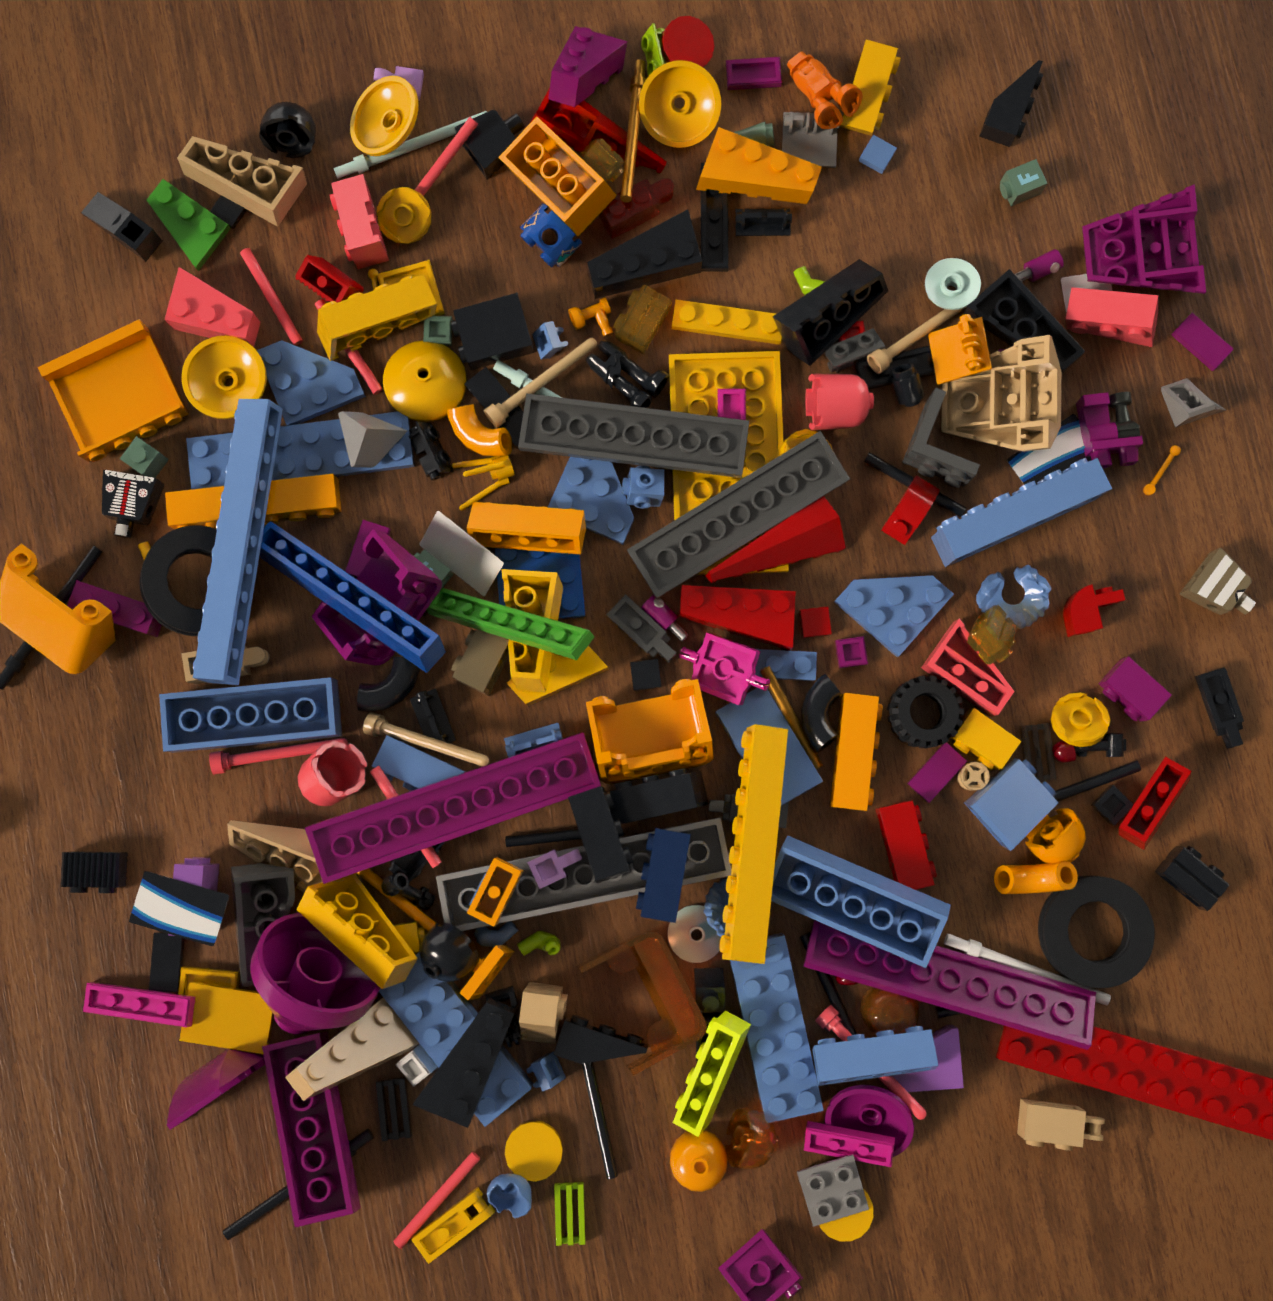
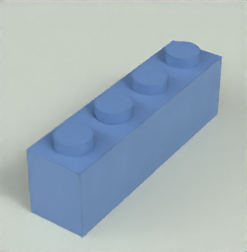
M386 735L372 764L374 768L380 766L389 781H393L394 777L404 781L402 787L410 791L466 772Z
M923 1026L906 1028V1033L894 1034L893 1030L877 1032V1037L865 1038L864 1034L848 1036L847 1041L836 1042L835 1038L819 1040L818 1045H814L812 1049L818 1086L935 1070L939 1065L932 1030H923Z

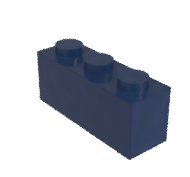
M655 828V834L649 833L646 851H651L650 863L644 862L641 880H646L645 892L639 891L636 909L641 910L640 917L676 923L691 834Z

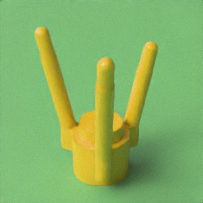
M508 455L452 463V468L486 465L463 472L464 477L489 471L492 480L498 478L497 482L460 505V510L473 505V502L479 501L500 486L510 483L508 477L515 474Z

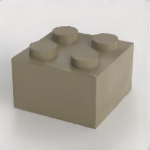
M472 629L465 640L464 645L468 647L463 657L458 655L453 663L451 670L454 671L452 677L489 696L509 658V640L476 629L475 631Z

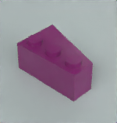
M575 26L552 69L548 99L576 107L594 93L596 86L600 83L606 84L609 81V76L615 72L619 74L623 71L628 41L597 33L586 27L580 28Z

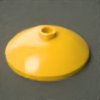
M685 60L667 62L656 68L647 77L642 86L639 97L640 117L649 134L660 143L677 148L695 145L704 140L713 131L719 120L721 95L718 85L712 75L696 63ZM679 97L685 101L682 108H677L674 105V101Z
M399 76L383 77L372 83L358 99L351 116L350 133L353 143L363 153L370 156L386 155L401 146L411 134L417 120L419 102L416 90L407 80Z
M215 336L202 341L189 353L182 369V386L189 402L201 413L216 419L234 418L238 399H261L266 387L267 373L260 354L248 342L233 336ZM233 378V384L226 386V380Z
M415 341L406 344L390 357L383 374V387L389 403L397 412L415 421L429 422L446 417V409L458 407L466 391V372L460 358L450 348L439 343ZM422 371L428 372V376L426 378H420L418 376L419 373Z

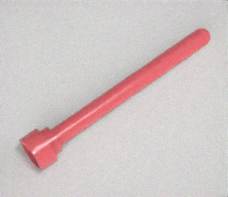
M345 738L234 755L224 753L223 751L210 752V768L213 775L226 773V770H230L232 766L313 754L323 744L332 740H337V742H342L348 745V741Z
M830 1005L817 1017L815 1022L823 1030L825 1028L829 1032L832 1030L842 1041H847V1037L852 1034L840 1022L842 1019L838 1016L839 1012ZM893 1076L878 1078L892 1093L905 1102L917 1119L923 1120L926 1117V1110Z

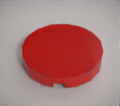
M679 16L672 20L662 32L661 52L666 62L685 60L696 63L704 68L713 56L715 47L713 35L708 26L698 18Z

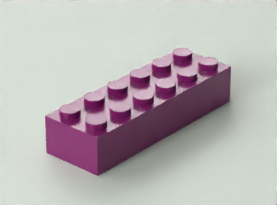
M328 1031L262 1046L295 1227L353 1214L361 1208L338 1085L303 1101L285 1078L329 1042Z

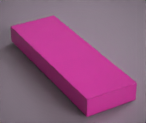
M807 1121L804 1151L839 1158L853 1154L855 1161L892 1167L895 1137Z

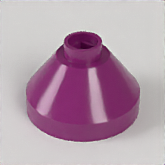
M300 913L283 916L267 926L251 958L250 971L256 990L274 1014L278 1026L292 1034H303L311 1030L339 1028L352 1024L368 1012L380 990V987Z

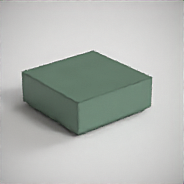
M432 316L425 319L423 342L452 346V316Z

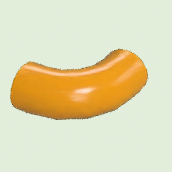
M474 404L446 409L455 435L468 449L482 456H507L511 453L512 439L506 428L490 429L484 426L477 418Z
M1068 861L1030 865H1002L997 868L994 875L995 887L1001 894H1030L1070 890L1076 886L1078 881L1077 871L1074 865Z

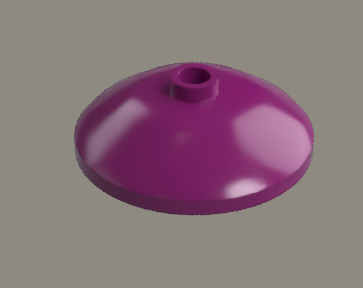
M856 1085L845 1088L830 1100L826 1110L825 1123L827 1125L895 1137L893 1157L902 1153L912 1141L914 1134L912 1113L902 1099L886 1089L871 1085Z

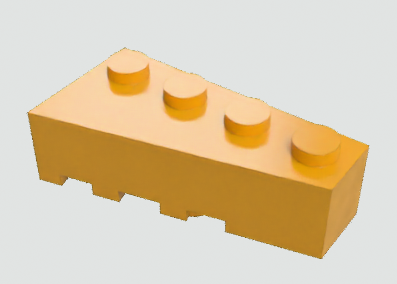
M718 127L696 190H718L719 193L730 194L733 192L747 194V197L757 198L758 196L771 197L772 200L807 204L814 191L822 167Z

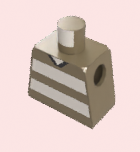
M1221 548L1211 551L1180 592L1181 596L1219 615L1230 612L1233 607L1246 615L1256 604L1255 600L1244 593L1252 583V579Z

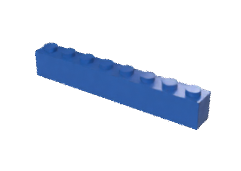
M270 521L264 527L259 556L272 567L426 673L446 653L440 636L273 522Z

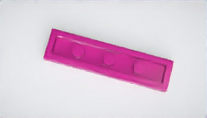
M89 982L86 985L83 1012L180 1027H191L196 997Z

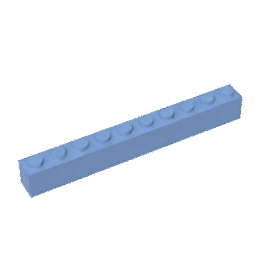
M238 399L237 409L234 414L235 424L233 436L230 439L229 460L225 468L226 478L224 490L221 494L219 519L216 523L217 533L215 545L212 549L210 574L207 578L206 599L202 607L203 617L201 629L198 633V648L196 659L193 662V678L207 683L239 685L283 408L269 399Z

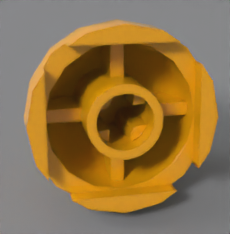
M1060 808L1056 810L1058 815L1050 818L1047 814L1026 836L1029 839L1028 842L1025 841L1027 847L1038 859L1045 863L1073 862L1078 858L1086 840L1084 826L1075 812L1069 808Z
M704 1130L699 1137L690 1132H685L676 1139L671 1148L670 1166L673 1176L683 1187L691 1191L703 1192L713 1189L721 1182L727 1171L728 1157L724 1144L716 1135L707 1130Z

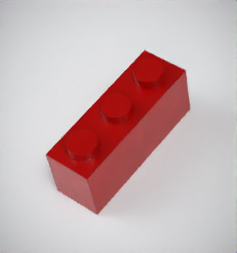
M1165 756L1119 826V836L1145 850L1190 781L1192 771Z
M913 800L875 808L893 880L915 890L935 885L933 878L937 877L933 861H928L926 850L929 849V842L926 834L921 833L919 822L922 821V815L919 806L914 805Z

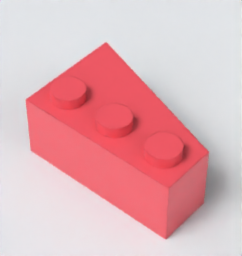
M180 267L178 268L164 320L174 330L208 338L225 335L233 336L248 342L254 347L261 323L256 315Z
M1072 287L1065 318L1066 327L1078 334L1088 333L1152 347L1158 321V295Z

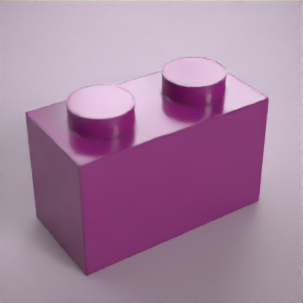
M1129 656L1120 659L1098 683L1103 688V694L1111 701H1118L1125 707V714L1134 721L1150 720L1172 696Z

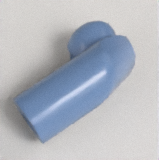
M508 921L498 931L489 930L486 926L479 927L475 930L474 936L479 945L495 947L496 945H503L519 930L512 921Z

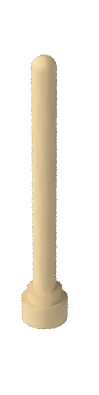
M965 308L959 310L944 309L889 348L877 349L867 356L869 366L874 372L881 374L890 367V363L893 361L892 358Z
M594 338L587 339L502 404L497 403L496 405L491 404L483 410L489 421L495 428L500 427L506 422L505 419L509 416L508 413L525 401L526 393H536L597 346V341Z
M371 712L364 720L363 732L367 735L378 737L379 735L383 736L386 734L480 766H486L489 763V758L486 755L389 724L383 715Z

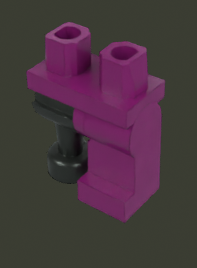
M1108 392L1083 395L1076 402L1082 439L1085 446V457L1091 456V460L1098 458L1102 469L1112 465L1111 454L1115 453L1119 454L1120 466H1131L1138 462V448L1143 445L1142 436H1140L1139 425L1131 421L1127 406L1132 403L1130 392H1119L1109 395ZM1108 405L1115 409L1116 422H1110Z

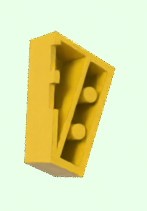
M866 39L853 84L862 91L863 98L853 116L847 117L845 114L843 115L841 128L872 136L874 129H880L884 113L879 112L882 101L888 102L892 85H888L890 74L896 75L901 59L896 56L898 48Z
M587 646L578 660L555 653L552 654L546 692L517 690L512 678L507 682V685L527 706H530L575 684L604 673L609 668Z

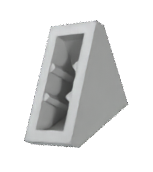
M1187 378L1161 387L1162 395L1175 428L1226 411V409L1208 398Z
M344 411L338 413L351 467L372 468L376 466L408 431L365 413Z

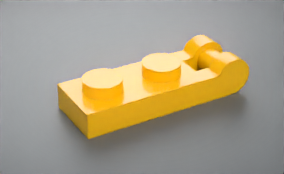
M479 1187L473 1189L462 1200L412 1237V1242L428 1264L495 1213L492 1205H487L482 1198L483 1193ZM472 1204L478 1211L473 1217L466 1210Z

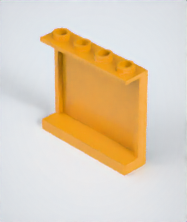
M140 319L38 367L41 376L49 382L80 448V451L77 452L78 456L88 462L100 461L107 456V453L115 449L122 450L129 447L136 436L138 438L150 437L157 433V429L165 425H175L182 421V417L189 414L148 327Z

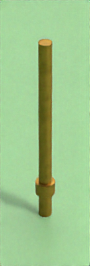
M642 59L635 61L634 76L630 80L632 96L620 198L623 202H630L632 200L640 124L639 97L642 86L646 81V62Z

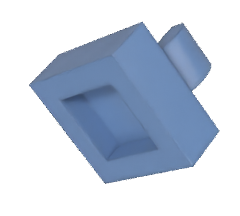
M554 321L544 322L532 334L541 360L551 358L557 351L563 350L568 345V341H560L559 335L564 329L562 327H555Z
M554 1051L545 1054L533 1062L527 1069V1073L534 1072L538 1080L533 1083V1087H541L542 1092L551 1089L566 1078L557 1056L553 1055Z

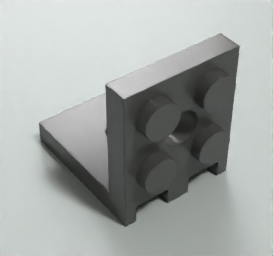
M935 388L925 402L902 463L917 468L918 472L924 476L934 477L935 475L945 479L944 482L952 487H965L976 476L980 464L926 444L946 391Z

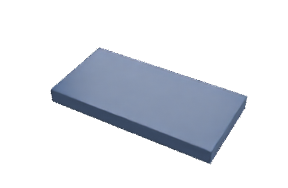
M756 688L746 694L743 705L729 703L715 712L742 759L744 748L741 746V739L747 727L758 724L788 729L781 806L823 782L768 689L763 691Z

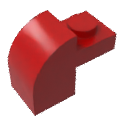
M916 475L881 531L905 545L926 516L940 489Z
M1093 584L1074 592L1066 601L1063 610L1067 636L1071 637L1102 629L1103 625L1098 608L1125 601L1123 589L1113 591L1111 586L1095 590L1094 593Z

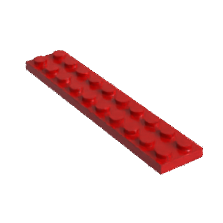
M1093 1026L1092 1044L1088 1050L1011 1027H1003L996 1058L999 1060L1273 1140V1078Z

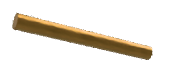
M764 667L760 670L763 678L770 680V684H767V686H769L768 688L783 716L815 769L820 768L823 764L816 751L810 745L802 725L771 667Z

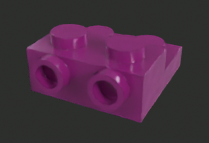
M761 1229L718 1268L742 1301H779L784 1296L790 1299L802 1288L799 1282L804 1279L764 1229Z

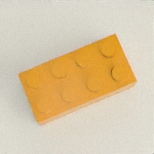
M537 116L499 156V159L577 236L617 196L606 181Z

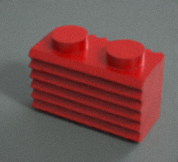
M307 255L295 275L296 280H299L304 286L313 290L322 299H326V302L336 301L338 303L347 300L349 296L355 293H362L364 291L363 286L322 257Z

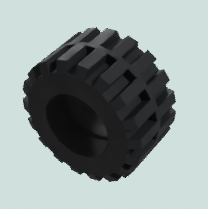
M919 676L901 684L890 697L892 700L887 706V710H889L887 719L892 724L890 728L892 732L897 733L898 739L901 742H907L908 746L931 748L948 742L951 737L958 733L956 730L958 727H961L963 721L960 718L961 715H964V708H960V703L963 701L961 696H956L955 692L957 690L954 686L949 687L947 685L948 681L944 679L938 680L936 676ZM919 696L932 698L939 707V721L931 729L918 727L911 718V703Z

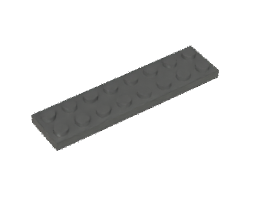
M526 393L518 448L520 451L742 478L749 421Z
M819 431L627 549V552L657 599L794 513L849 481L850 478L822 432Z

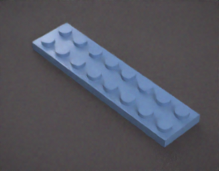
M400 412L370 415L408 430L382 460L372 468L351 467L340 419L281 426L272 480L334 474L336 477L415 467L411 439L408 437L410 435L409 418ZM233 433L186 438L191 490L224 486L226 478L225 468L229 460L230 439Z

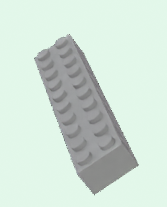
M721 818L664 829L691 834L682 885L731 875V865ZM655 831L619 838L622 849L629 848L634 863L628 865L630 873L598 884L595 881L584 845L556 851L558 857L578 848L583 859L564 868L567 877L539 889L527 862L544 854L506 861L524 871L498 924L638 895L639 891L645 892L646 880H641L644 862L650 863L651 851H646L649 833L655 834ZM490 865L436 876L444 923H449L461 931L489 926V924L467 914V911L470 907L469 903Z

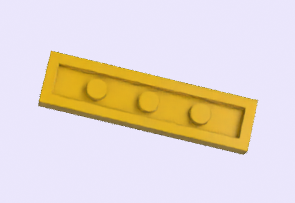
M675 300L672 321L673 330L779 345L782 339L773 319V316L776 315L775 313Z

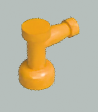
M605 297L599 299V303L582 310L578 307L568 309L571 322L576 330L585 326V320L595 317L602 329L603 337L614 333L606 316L611 313V309Z

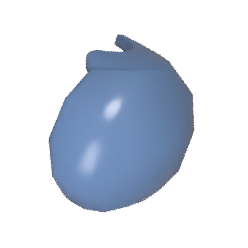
M501 1174L495 1177L487 1188L488 1202L496 1208L498 1213H501L503 1210H509L513 1218H519L528 1214L532 1208L531 1186L524 1177L517 1174Z

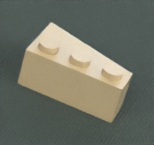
M534 982L528 983L523 991L519 1018L522 1040L556 1044L559 1019L563 1020L568 994H563V986Z

